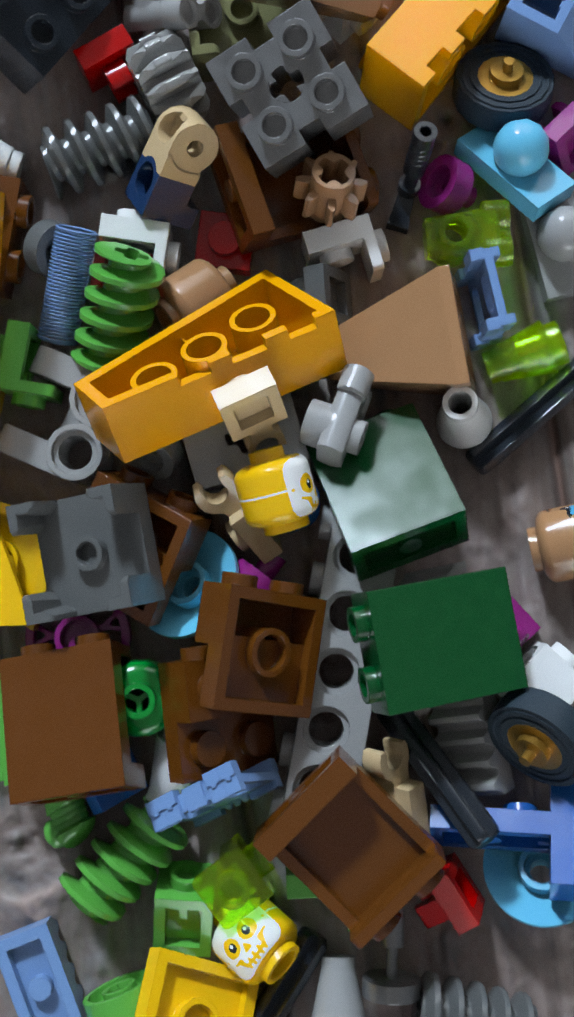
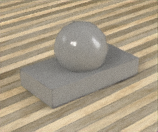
M573 190L571 197L534 222L519 211L544 303L574 296Z

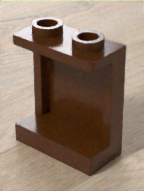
M237 120L215 125L213 130L218 137L219 149L210 167L242 255L302 239V232L326 226V224L317 222L311 217L304 218L302 213L305 199L293 197L295 178L302 175L304 161L278 178H275L265 170L245 133H241ZM359 126L335 142L327 130L309 140L308 143L315 153L310 158L314 160L330 150L346 156L351 161L356 160L358 162L355 178L367 180L368 185L364 200L359 202L356 216L366 213L370 214L379 203L380 187L375 171L367 166L361 150Z
M90 633L77 636L75 638V646L56 649L55 644H32L20 649L21 656L0 660L10 805L40 806L146 788L144 764L131 762L121 668V661L131 659L129 646L110 639V634Z
M340 745L256 829L252 844L269 862L277 857L348 927L350 930V941L359 950L372 938L376 942L386 938L401 919L402 914L399 911L415 895L421 899L432 892L440 883L445 873L442 867L446 864V858L442 846Z

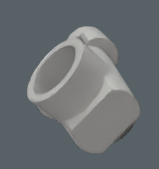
M134 0V4L125 5L123 20L128 32H143V37L152 32L157 34L167 28L175 33L176 30L215 29L219 27L222 21V7L219 0Z
M347 364L344 366L336 387L338 390L332 404L313 398L306 411L300 430L299 443L316 448V459L326 465L342 467L346 454L350 453L358 456L365 440L369 422L363 419L373 396L370 388L375 377L368 368L362 365Z

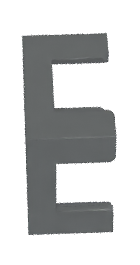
M109 483L85 489L86 494L60 500L30 501L5 507L9 530L12 536L37 534L47 592L25 595L22 598L26 626L166 600L145 483Z

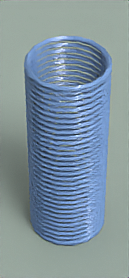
M56 224V230L54 231L56 234H54L55 238H53L54 241L52 242L54 245H52L51 259L49 260L51 263H49L50 266L48 267L50 270H48L49 273L47 274L46 291L44 292L45 295H43L45 298L43 299L44 302H42L43 309H41L39 333H37L39 339L49 343L76 346L79 343L74 339V333L76 329L82 327L79 311L86 303V297L82 295L85 289L83 287L88 286V282H90L88 280L90 279L89 267L93 264L94 245L98 234L92 230L77 226Z

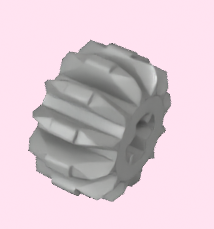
M168 28L157 34L152 32L139 39V43L127 49V67L135 80L134 83L139 91V95L155 123L164 111L176 105L190 106L202 118L208 116L210 99L206 93V87L201 80L199 70L195 66L190 52L187 51L182 39L175 32Z

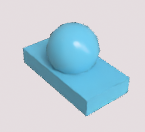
M527 118L514 120L505 124L499 132L486 131L476 127L457 139L453 154L469 164L475 173L532 222L572 195L574 180L548 159L549 136L542 126Z

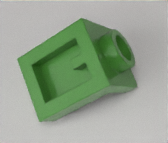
M182 860L172 861L167 868H159L154 897L153 947H162L195 957L211 958L217 876L216 864Z

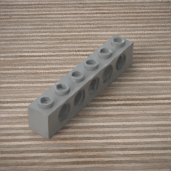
M327 505L323 506L318 539L328 540L324 563L313 562L308 595L318 596V599L327 600L310 719L297 717L294 733L283 731L278 766L288 767L284 790L276 789L272 792L268 817L299 786L302 776L309 771L315 770L339 745L361 767L363 763L362 755L366 746L372 707L371 704H365L358 685V669L364 667L360 643L352 641L348 629L336 628L331 623L329 609L332 603L340 597H351L354 593L393 587L396 568L360 582L356 574L345 570L339 560V552L345 541L332 510ZM331 654L344 655L351 663V673L348 679L338 685L327 684L319 676L321 662ZM331 712L341 719V730L335 738L329 741H321L311 735L309 724L318 713Z

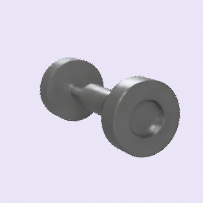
M405 906L399 911L402 916L397 926L386 938L381 940V946L386 948V969L369 970L362 975V996L368 1001L382 1005L402 1006L413 1004L420 1000V977L412 972L398 969V948L404 947Z

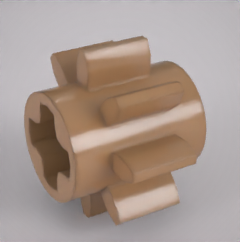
M330 150L328 153L319 156L316 160L306 157L302 175L296 176L293 189V197L305 199L302 216L304 218L311 217L317 222L326 224V227H331L332 223L340 221L343 217L353 221L356 217L359 202L364 200L368 185L367 180L355 178L358 162L356 160L351 161L346 156Z

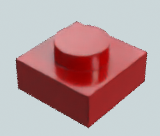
M201 210L195 259L206 260L215 268L224 266L233 275L250 276L253 252L241 254L227 213Z

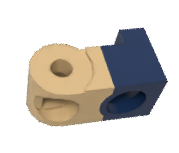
M176 105L168 108L160 115L124 192L141 216L157 221L169 222L171 225L188 230L191 229L199 212V209L190 197L200 178L201 171L211 165L219 149L217 135L196 110L190 106Z

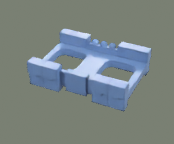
M499 246L485 249L479 247L468 250L463 259L465 268L458 269L454 275L458 287L468 285L479 333L474 334L468 341L471 352L497 344L503 338L504 332L510 330L517 322L515 313L507 314L495 262L501 255Z
M274 758L266 759L243 772H240L237 760H230L202 774L203 780L182 789V794L179 793V790H171L159 798L146 803L145 807L148 816L151 818L155 833L162 832L180 822L193 821L196 828L226 815L225 808L231 810L233 804L239 806L241 800L243 802H247L249 798L256 800L282 787L283 784Z

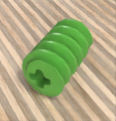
M99 241L94 245V252L109 261L108 264L94 263L89 267V274L95 279L102 281L103 285H88L85 287L84 296L98 304V307L84 306L80 308L79 318L93 327H80L74 333V339L88 348L71 350V357L76 363L93 372L149 339V334L146 330L154 322V312L151 308H154L159 303L160 293L157 286L164 282L166 276L163 266L148 253L117 242Z
M144 795L143 800L146 804L149 801L146 799V796ZM126 802L122 809L130 821L129 825L126 827L111 819L106 826L114 841L110 844L95 837L91 841V845L99 858L93 861L79 854L74 861L82 873V877L78 879L70 873L63 872L58 878L62 887L76 907L96 923L104 926L108 925L109 921H119L126 912L125 903H135L141 896L140 885H151L156 880L157 872L155 866L167 868L172 862L173 856L170 848L183 850L189 842L187 833L179 823L162 832L155 833L146 807L141 809Z

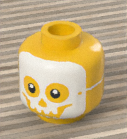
M282 444L248 453L251 465L241 468L234 477V484L246 523L253 528H263L265 536L283 534L309 525L308 515L317 509L319 498L307 458L298 453L285 455Z
M260 893L247 895L241 900L237 897L230 898L220 907L213 919V924L217 927L212 939L214 954L246 984L256 985L263 981L269 985L275 983L288 971L299 953V946L295 943L297 939V925L269 898Z

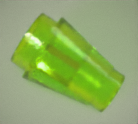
M538 320L493 346L490 350L481 353L491 384L558 373L559 366L570 363L563 335L555 320L545 324Z

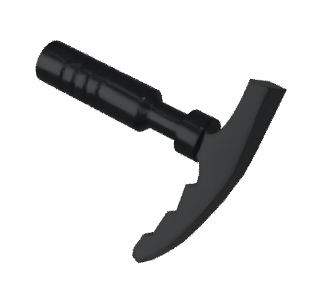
M421 121L414 127L403 165L404 175L399 179L397 186L398 195L385 229L403 234L408 232L413 201L421 187L420 178L426 172L438 134L436 126L429 121Z

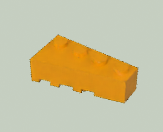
M405 0L366 44V51L358 66L362 70L360 89L364 96L412 131L453 78L459 61L467 51L479 44L506 9L510 0Z
M265 269L75 382L73 385L96 438L126 464L223 422L210 391L228 384L239 375L249 374L268 366L280 395L283 396L343 370L344 366L347 365L335 310Z

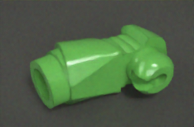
M84 798L44 805L46 816L51 818V820L45 823L44 837L52 847L58 849L64 847L76 848L93 830L96 816H89L87 806L84 804Z

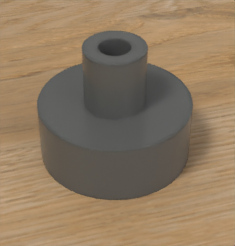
M44 219L34 224L28 231L23 244V256L27 266L33 272L44 277H48V270H50L48 267L50 266L49 263H51L49 260L51 259L52 245H54L52 242L54 241L53 238H55L54 234H56L54 232L56 230L55 225L65 224L53 219Z

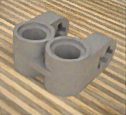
M40 345L29 372L69 390V410L61 427L53 432L48 441L5 423L0 434V452L72 483L89 486L92 484L97 470H112L114 454L96 438L73 385L93 371L79 365L69 355ZM88 441L92 447L91 460L82 469L74 470L69 461L70 451L79 442Z

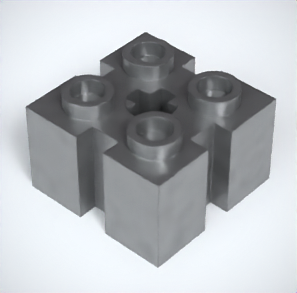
M310 0L299 1L266 23L274 37L255 50L245 37L205 64L229 107L241 119L251 113L254 120L241 128L265 170L275 178L303 162L306 157L314 155L315 153L308 141L323 131L327 130L335 142L374 117L368 101L345 61L333 69L330 68L328 63L337 58L339 54L330 34ZM292 80L295 83L304 81V83L297 86L301 95L296 100L290 102L285 95L279 96L280 92L283 91L282 87L287 82Z

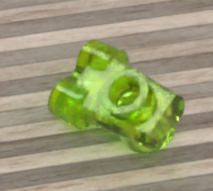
M507 199L481 201L479 209L423 218L422 232L425 260H432L439 266L449 264L450 268L464 262L463 259L470 249L479 247L485 249L499 246L501 255L495 262L496 268L511 267L514 261V246L510 232L511 215L509 201ZM445 230H453L459 233L463 240L458 242L450 240L446 236Z

